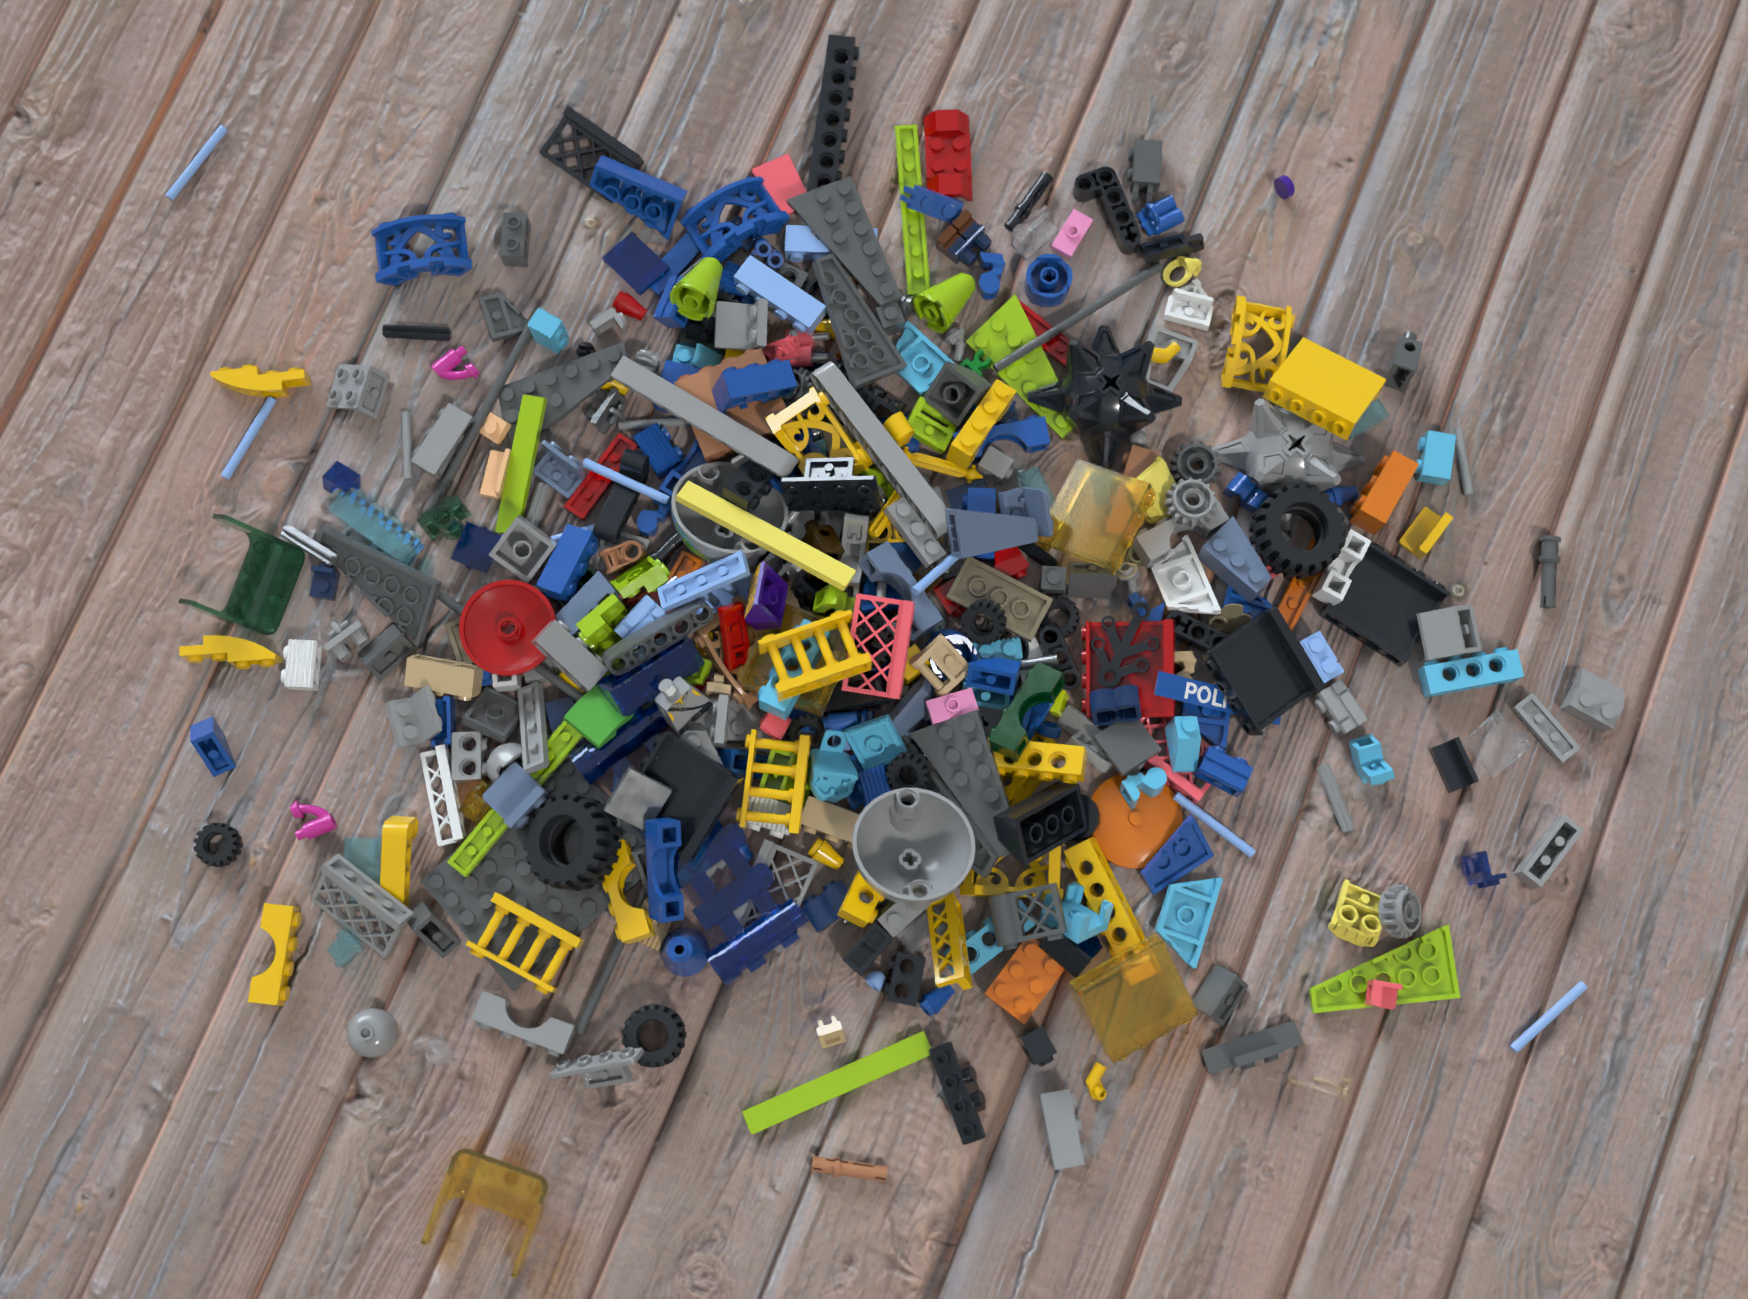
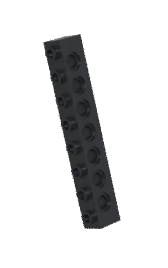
M831 34L828 36L806 192L817 189L823 184L828 185L842 179V171H839V165L844 164L845 150H842V144L847 143L848 129H845V122H850L851 109L847 107L848 101H853L854 88L850 86L851 81L856 79L857 67H853L854 60L858 61L859 47L856 46L855 37ZM840 60L846 61V63L839 64L837 62ZM842 81L844 83L837 85L834 82ZM834 101H838L841 104L832 105L831 103ZM830 122L838 123L836 126L828 125ZM827 143L835 144L833 147L825 146ZM828 163L831 164L832 167L824 168L822 167V165Z

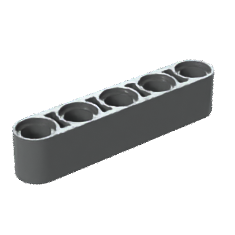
M697 598L683 604L604 651L602 661L612 674L616 676L623 675L708 624L713 618V610L702 598ZM703 607L702 612L696 615V611ZM679 620H683L680 626L675 627ZM662 632L661 637L654 640L655 635ZM641 645V648L638 651L633 652V649L636 646ZM620 658L617 664L612 665L614 659Z

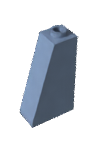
M945 509L952 557L963 559L1038 542L1037 534L1039 528L1035 518L961 509Z

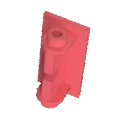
M788 335L786 338L767 343L766 347L762 350L767 363L774 359L785 361L798 357L794 350L799 343L798 338Z

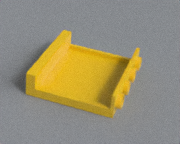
M1303 337L1269 380L1263 398L1347 441L1353 428L1372 401H1376L1387 379Z

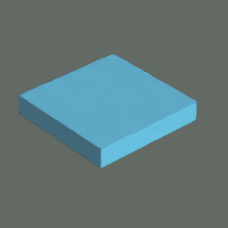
M888 714L846 728L844 731V735L864 771L879 765L890 764L898 754L908 751Z

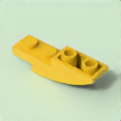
M247 364L241 366V368L222 367L218 371L210 372L211 377L218 384L230 390L268 398V396L272 398L289 397L288 388L311 386L309 374L304 369L296 367L284 372L270 370L264 374L257 366Z
M203 635V645L179 646V656L188 660V663H202L203 659H212L215 662L227 660V662L236 666V669H250L251 665L259 664L260 667L268 668L274 667V663H282V658L267 648L254 642L231 636Z

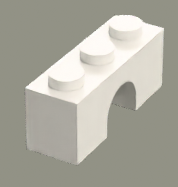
M1352 529L1342 536L1346 539L1344 547L1341 548L1340 555L1324 569L1312 594V597L1326 605L1330 603L1335 606L1343 600L1352 582L1349 576L1355 566L1362 561L1371 543V540Z

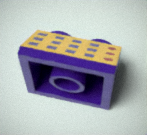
M765 561L759 564L752 575L751 584L748 588L747 606L744 610V620L755 630L781 628L788 591V584Z

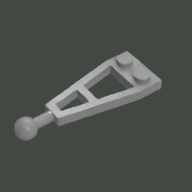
M1155 325L1150 338L1155 348L1166 349L1172 342H1176L1181 350L1173 359L1183 363L1169 386L1149 380L1151 361L1146 378L1148 383L1173 392L1191 364L1199 341ZM1147 426L1128 438L1131 446L1143 447L1146 444L1147 436L1145 431Z

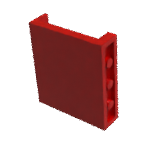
M1173 619L1141 621L1130 646L1144 642L1148 637L1154 636L1159 640V647L1155 651L1147 650L1124 658L1119 668L1134 664L1139 658L1146 659L1149 663V668L1144 673L1135 672L1121 677L1120 683L1116 687L1109 689H1115L1123 685H1136L1140 695L1142 717H1174L1175 700L1154 695L1158 671L1175 675V621ZM1086 621V627H1082V641H1086V650H1082V665H1086V674H1082V688L1086 689V698H1082V712L1086 713L1088 718H1092L1090 692L1105 688L1099 684L1097 679V673L1101 666L1096 652L1091 648V641L1095 637L1104 639V650L1109 663H1111L1114 657L1108 634L1103 629L1101 622ZM1131 621L1116 622L1115 628L1120 642ZM1104 622V625L1111 627L1113 622ZM1151 639L1147 642L1149 648H1155L1157 643ZM1096 640L1093 646L1096 649H1100L1103 643L1100 640ZM1139 661L1137 663V668L1140 670H1144L1146 668V663L1144 661ZM1107 672L1104 677L1107 681H1111L1114 675L1111 672Z

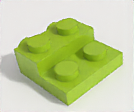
M647 556L610 581V584L625 599L626 597L631 598L638 594L641 587L648 593L652 591L657 592V588L665 585V582L669 580L668 576L671 574L658 559L654 560Z
M612 593L575 624L581 631L578 635L594 652L597 649L600 652L603 649H608L614 644L615 639L619 637L613 629L628 615L629 611Z

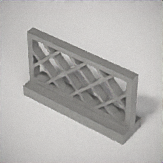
M764 839L726 930L781 953L819 862ZM778 850L787 855L790 863L776 869L773 858ZM790 856L797 858L799 860L792 862ZM802 861L811 864L812 867L809 874L799 878L794 865ZM772 864L774 870L768 872L769 867ZM791 866L796 879L782 884L778 871ZM776 873L780 886L767 891L763 883L766 876ZM806 879L804 886L802 887L800 881ZM798 882L801 893L799 897L789 901L784 887ZM761 886H762V887H763V890H764V893H761V894L758 895V893H759V891H760V889H761ZM782 889L787 902L773 907L768 894ZM766 895L771 908L757 914L754 903L756 899ZM797 901L793 910L791 903ZM788 905L792 913L789 920L780 923L775 910ZM753 909L755 915L749 917L750 912ZM772 911L777 925L764 930L759 916ZM756 918L761 931L753 935L743 932L746 922ZM787 924L786 929L783 932L781 926ZM779 927L782 938L779 945L776 946L768 942L765 933ZM763 934L765 941L756 936Z
M338 853L322 865L320 870L322 875L310 900L382 957L386 958L391 953L405 923L411 919L414 912ZM330 879L338 886H332ZM340 891L343 901L338 902L334 892ZM321 892H327L330 902H327L320 896ZM349 894L352 897H354L357 901H351ZM353 906H359L362 916H356ZM340 907L346 908L349 917L341 913ZM368 909H369L371 912H373L375 915H374V916H370V915H369V912H368ZM372 921H378L381 931H375ZM359 922L365 923L367 931L360 928ZM386 923L394 930H388ZM383 936L386 947L379 943L377 937Z

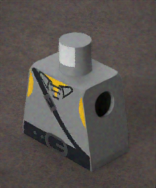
M676 677L673 681L670 679L661 681L659 684L661 693L655 697V702L664 719L680 736L714 705L699 689L682 677Z

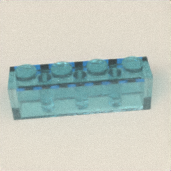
M345 487L328 509L390 557L410 566L424 548V545L419 541L421 537L411 529L408 532L402 529L403 523L394 516L388 518L383 515L385 510L373 502L370 505L364 501L367 497L357 489L352 492Z

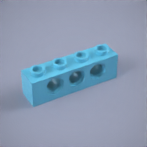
M803 619V621H802V623L800 624V626H803V625H806V624H809V623H812V622L809 621V620ZM827 631L824 634L829 644L830 631ZM815 636L801 640L803 645L810 647L805 652L812 669H815L822 653ZM792 644L784 646L780 655L788 676L792 678L800 676L803 671ZM792 665L799 667L796 671L787 670ZM773 666L768 677L770 680L758 692L759 707L786 721L800 695L778 702L775 694V684L778 683L779 678Z
M1508 647L1495 649L1494 653L1487 655L1485 651L1470 654L1471 658L1462 659V655L1448 658V662L1439 663V660L1425 662V666L1418 670L1424 698L1518 681L1524 677L1518 650H1509ZM1489 662L1496 664L1497 672H1493L1489 668ZM1466 666L1474 670V677L1466 673ZM1443 670L1450 673L1451 681L1444 679L1442 675Z
M1019 899V907L1024 911H1027L1028 908L1025 906L1022 900ZM991 916L982 922L985 927L976 932L973 929L966 934L967 947L973 948L976 952L975 959L969 961L971 975L1003 950V947H997L996 938L992 946H986L982 942V935L984 933H992L995 937ZM1029 919L1024 924L1025 933L1036 925ZM951 947L943 952L945 956L949 953ZM947 965L948 969L954 975L953 967Z

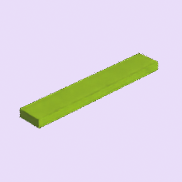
M525 394L522 396L495 529L497 533L504 534L518 515L524 517L547 404L546 398Z

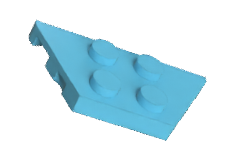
M908 320L904 325L905 330L902 337L899 338L896 344V349L908 366L896 374L919 396H924L946 361L954 362Z
M1223 878L1175 883L1168 886L1155 932L1190 968L1196 969Z

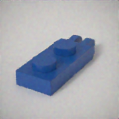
M914 185V188L904 186L903 191L911 194V196L901 194L900 200L908 203V208L951 224L960 215L964 205L960 200L919 185Z

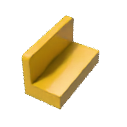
M1424 507L1398 543L1421 559L1428 553L1454 517L1447 512L1440 517L1428 507Z

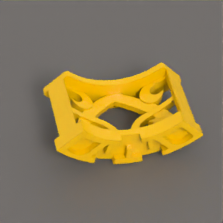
M1236 296L1230 328L1231 344L1233 346L1232 348H1227L1221 374V387H1236L1265 392L1268 384L1255 382V371L1259 369V376L1264 380L1266 371H1270L1273 376L1286 360L1290 329L1293 328L1295 315L1292 314L1291 306H1286V309L1247 302L1246 297ZM1273 320L1280 321L1281 324H1275ZM1245 324L1251 327L1253 324H1256V327L1253 330H1248L1245 328ZM1261 328L1269 336L1274 347L1263 357L1255 360V353L1252 347L1241 340L1242 338L1254 336ZM1246 352L1249 356L1250 363L1247 364L1248 357L1246 359H1241L1240 353ZM1278 355L1277 363L1275 364L1272 360ZM1249 374V381L1233 378L1234 376Z
M812 387L809 389L810 392L777 415L772 413L765 418L772 432L787 452L799 459L798 467L803 475L805 473L806 458H827L818 452L803 454L802 450L806 447L809 440L808 428L821 429L832 434V448L829 458H841L846 454L854 457V476L862 471L866 472L869 470L865 463L868 457L861 447L859 449L855 447L840 422L828 407L830 401L823 391L818 393ZM815 403L819 408V413L816 415L812 414L809 409L808 419H803L801 412ZM825 414L832 424L821 421ZM797 415L798 420L788 422L790 419ZM799 428H802L804 432V439L802 441H797L794 438L796 433L801 434ZM840 436L848 447L840 448Z
M1061 845L1049 852L1047 865L1040 866L1038 863L1046 858V854L1029 863L1031 869L1025 870L1019 875L1015 887H1010L1007 876L995 867H993L991 872L1001 877L999 884L995 885L992 883V879L995 877L993 875L983 878L978 874L974 885V871L970 869L963 880V885H960V895L990 897L1047 885L1043 871L1048 870V884L1057 883L1060 899H1063V889H1060ZM999 857L996 864L1004 857ZM1035 873L1036 877H1030L1033 880L1032 885H1025L1024 878ZM1051 889L1043 891L1039 899H1045V895L1051 893ZM1019 896L1018 899H1024L1026 896Z

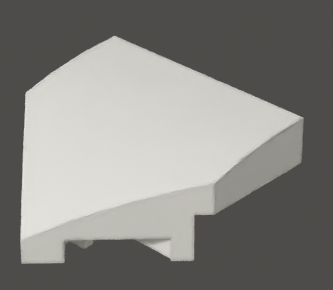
M1197 278L1191 281V284L1173 290L1172 295L1168 298L1163 320L1208 331L1214 308L1212 306L1214 299L1205 293L1201 287L1202 283Z

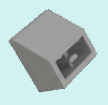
M1473 604L1416 614L1426 661L1459 655L1465 656L1482 651Z

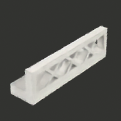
M445 744L435 746V750L420 753L437 845L442 847L465 841L467 834L457 783L452 781L450 748ZM437 755L439 768L435 772L429 768L427 758ZM437 777H440L442 780L443 792L441 795L433 791L432 784ZM434 795H436V796L439 797L436 802H435V796H434ZM442 800L446 801L448 811L445 818L437 812V807ZM446 823L451 826L453 838L443 840L441 831Z

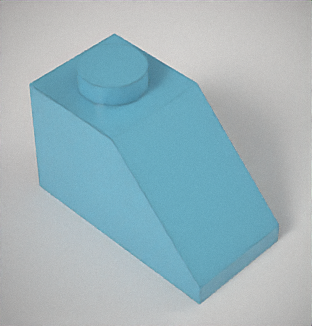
M1174 716L1164 728L1172 772H1196L1201 743L1197 716Z

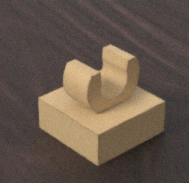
M714 674V679L706 683L702 693L708 698H719V695L730 696L731 685L723 684L724 675Z
M831 1016L832 1023L825 1026L822 1019L818 1021L819 1027L816 1030L822 1049L846 1042L840 1021L837 1022L835 1016Z

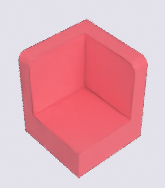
M766 712L758 723L761 725L760 729L772 737L771 740L781 741L792 720L788 717L785 721Z
M1368 980L1365 1005L1394 1010L1396 1008L1397 992L1402 990L1403 985L1379 980Z

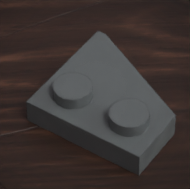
M502 292L479 297V303L492 342L521 335L528 320L516 306L509 302V299Z

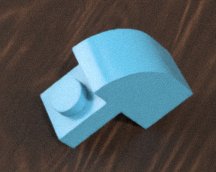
M1372 734L1349 740L1351 757L1357 774L1363 783L1369 782L1371 785H1381L1388 780L1395 779L1393 769L1383 760L1381 743Z

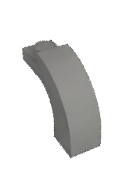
M845 513L842 546L845 552L839 562L856 570L855 576L843 591L847 592V597L856 598V593L859 594L863 574V570L858 562L866 553L869 516Z

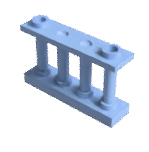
M740 550L658 587L657 590L662 609L668 612L692 600L702 598L712 608L713 615L718 613V607L731 604V599L737 595H740L747 602L748 588L754 573H750L745 553ZM703 607L696 611V615L702 612Z

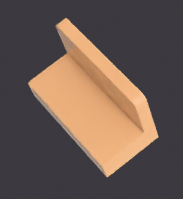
M505 449V452L490 451L480 491L481 496L498 500L502 499L511 449Z

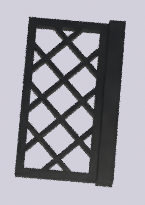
M567 106L563 112L565 116L541 148L539 154L612 204L611 200L589 186L590 181L585 180L584 171L594 169L598 162L597 152L607 151L609 152L610 159L614 160V157L619 160L615 161L624 163L634 169L638 168L640 170L645 162L640 155ZM568 124L574 129V136L563 138L562 131ZM590 139L592 149L581 151L579 140ZM575 141L577 152L565 154L564 143ZM560 144L562 155L552 157L547 153L552 145ZM593 153L595 164L583 166L582 155ZM578 156L579 167L569 169L566 159Z

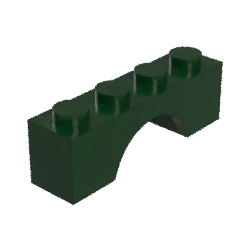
M1038 661L1034 668L1028 670L1024 684L1021 688H1017L1012 703L1003 710L997 727L994 726L989 733L988 738L993 751L1016 762L1019 760L1029 744L1027 732L1021 726L1023 717L1029 709L1038 704L1055 702L1065 686L1062 672Z

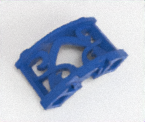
M748 176L728 184L711 193L685 212V216L680 220V223L686 227L702 252V259L712 257L722 264L733 252L743 246L741 243L743 240L751 236L753 239L769 234H778L790 219L786 211L779 209L763 185L764 179L762 177ZM757 196L760 202L755 204ZM725 205H738L747 208L743 213V223L737 226L730 222L719 223ZM750 215H753V217H755L750 220L748 219ZM706 218V221L701 223V228L708 230L701 234L697 226ZM724 230H730L728 233L723 235ZM710 237L712 242L711 247L706 242V240Z
M450 212L411 216L380 223L379 227L371 231V235L375 237L379 270L375 274L376 283L397 286L405 281L419 278L418 273L431 271V276L451 275L460 277L473 268L472 259H469L465 232L466 217L457 216L456 213ZM443 229L455 230L456 241L446 242V240L452 238V233H444ZM418 232L428 236L437 243L430 246L425 251L424 257L417 259L412 251L404 249L407 242ZM388 243L392 248H394V250L389 251ZM452 248L458 249V257L454 255ZM437 251L440 257H432V254ZM404 256L410 257V259L408 261H404Z

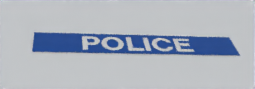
M1158 671L1154 695L1235 714L1229 707L1227 697L1218 689L1217 685ZM1281 716L1273 721L1272 724L1280 725Z

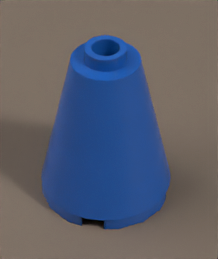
M684 927L672 931L664 939L661 946V959L664 966L671 973L681 977L693 976L699 973L707 964L710 956L709 944L706 938L699 931L692 928ZM683 946L684 952L679 955V948Z

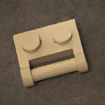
M941 633L909 661L913 669H918L930 682L939 697L949 693L968 673V662ZM929 658L948 677L945 682H942L925 664Z

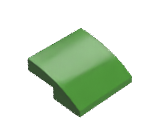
M599 682L574 704L564 716V720L599 749L616 736L618 728L634 716V710Z

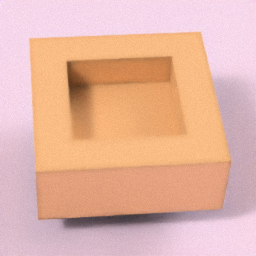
M490 412L479 433L496 444L501 445L511 424Z

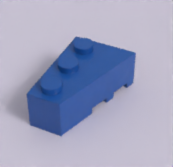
M774 359L763 365L752 363L741 369L730 367L723 370L711 391L717 410L726 415V410L740 406L741 410L748 408L747 403L761 400L763 404L789 396L796 389L797 383L790 361Z

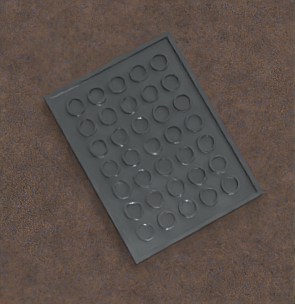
M571 754L565 758L542 786L550 793L546 798L547 800L562 794H573L596 799L604 805L609 800L606 794ZM536 810L529 816L530 819H531L532 815H533V816H536V814H537ZM616 818L618 823L615 825L620 827L621 831L619 840L625 839L629 841L632 849L646 845V840L633 825L620 818ZM578 821L574 822L567 829L562 841L563 855L568 864H571L579 856L583 847V831ZM530 823L517 830L508 828L467 878L447 863L455 853L454 851L420 880L469 940L476 944L496 911L495 906L497 904L491 901L495 892L576 936H579L609 909L608 903L611 902L609 893L605 892L602 883L599 885L594 884L595 886L588 890L574 891L553 888L539 881L538 876H534L530 870L532 865H528L525 858L528 855L527 851H524V843L527 841L525 831L529 829ZM641 853L639 857L647 875V863L643 853ZM637 866L630 871L625 880V894L642 880ZM512 912L504 915L486 947L487 950L496 955L500 954L518 922L516 921L517 915ZM532 923L529 927L526 926L507 961L518 967L521 966L539 934L537 932L539 927ZM554 935L550 939L547 938L529 973L534 975L553 959L560 946L558 943L561 939ZM484 956L512 991H516L528 980Z

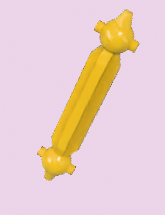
M906 446L902 449L916 467L957 478L965 477L969 484L976 479L983 478V475L975 469V465H971L965 471L948 460L918 452L911 454L908 450L909 447Z

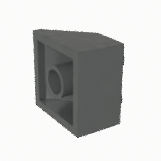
M946 361L923 398L929 405L959 427L968 421L992 387V384L977 372Z

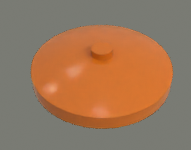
M1118 774L1103 782L1091 797L1098 805L1101 815L1100 825L1090 838H1096L1108 862L1122 868L1143 869L1183 823L1181 806L1173 800L1175 794L1165 784L1162 792L1155 797H1150L1139 790L1140 796L1136 807L1131 810L1119 791L1122 781L1127 776L1121 777Z

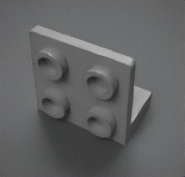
M758 299L754 304L717 301L715 304L714 347L742 351L752 348L756 350L761 348L763 350L767 345L768 300Z
M340 364L335 373V379L328 395L326 407L330 409L355 410L370 419H377L390 376L371 365Z
M429 685L421 688L411 698L392 700L385 704L397 749L424 745L442 731V719L437 714L436 698L434 693L431 692Z
M719 695V698H709L714 705L686 731L706 730L714 747L726 748L731 699L729 695Z

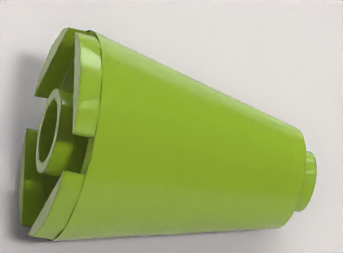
M705 257L673 286L670 292V302L672 305L676 304L681 315L696 321H701L704 317H707V319L711 317L715 309L723 271L721 263L715 258Z
M959 273L918 293L913 300L917 316L920 320L924 317L929 322L926 326L936 333L945 332L974 293L975 281L971 275Z

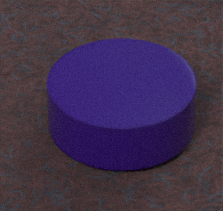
M1282 175L1274 180V188L1280 198L1286 200L1294 195L1295 187L1288 176Z

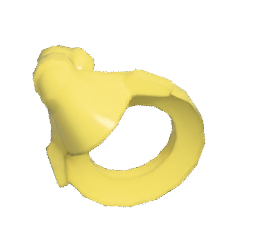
M1177 256V259L1170 262L1164 269L1163 280L1171 287H1179L1185 284L1192 275L1194 277L1198 276L1202 269V261L1197 258ZM1176 267H1184L1185 276L1180 281H1171L1170 273Z

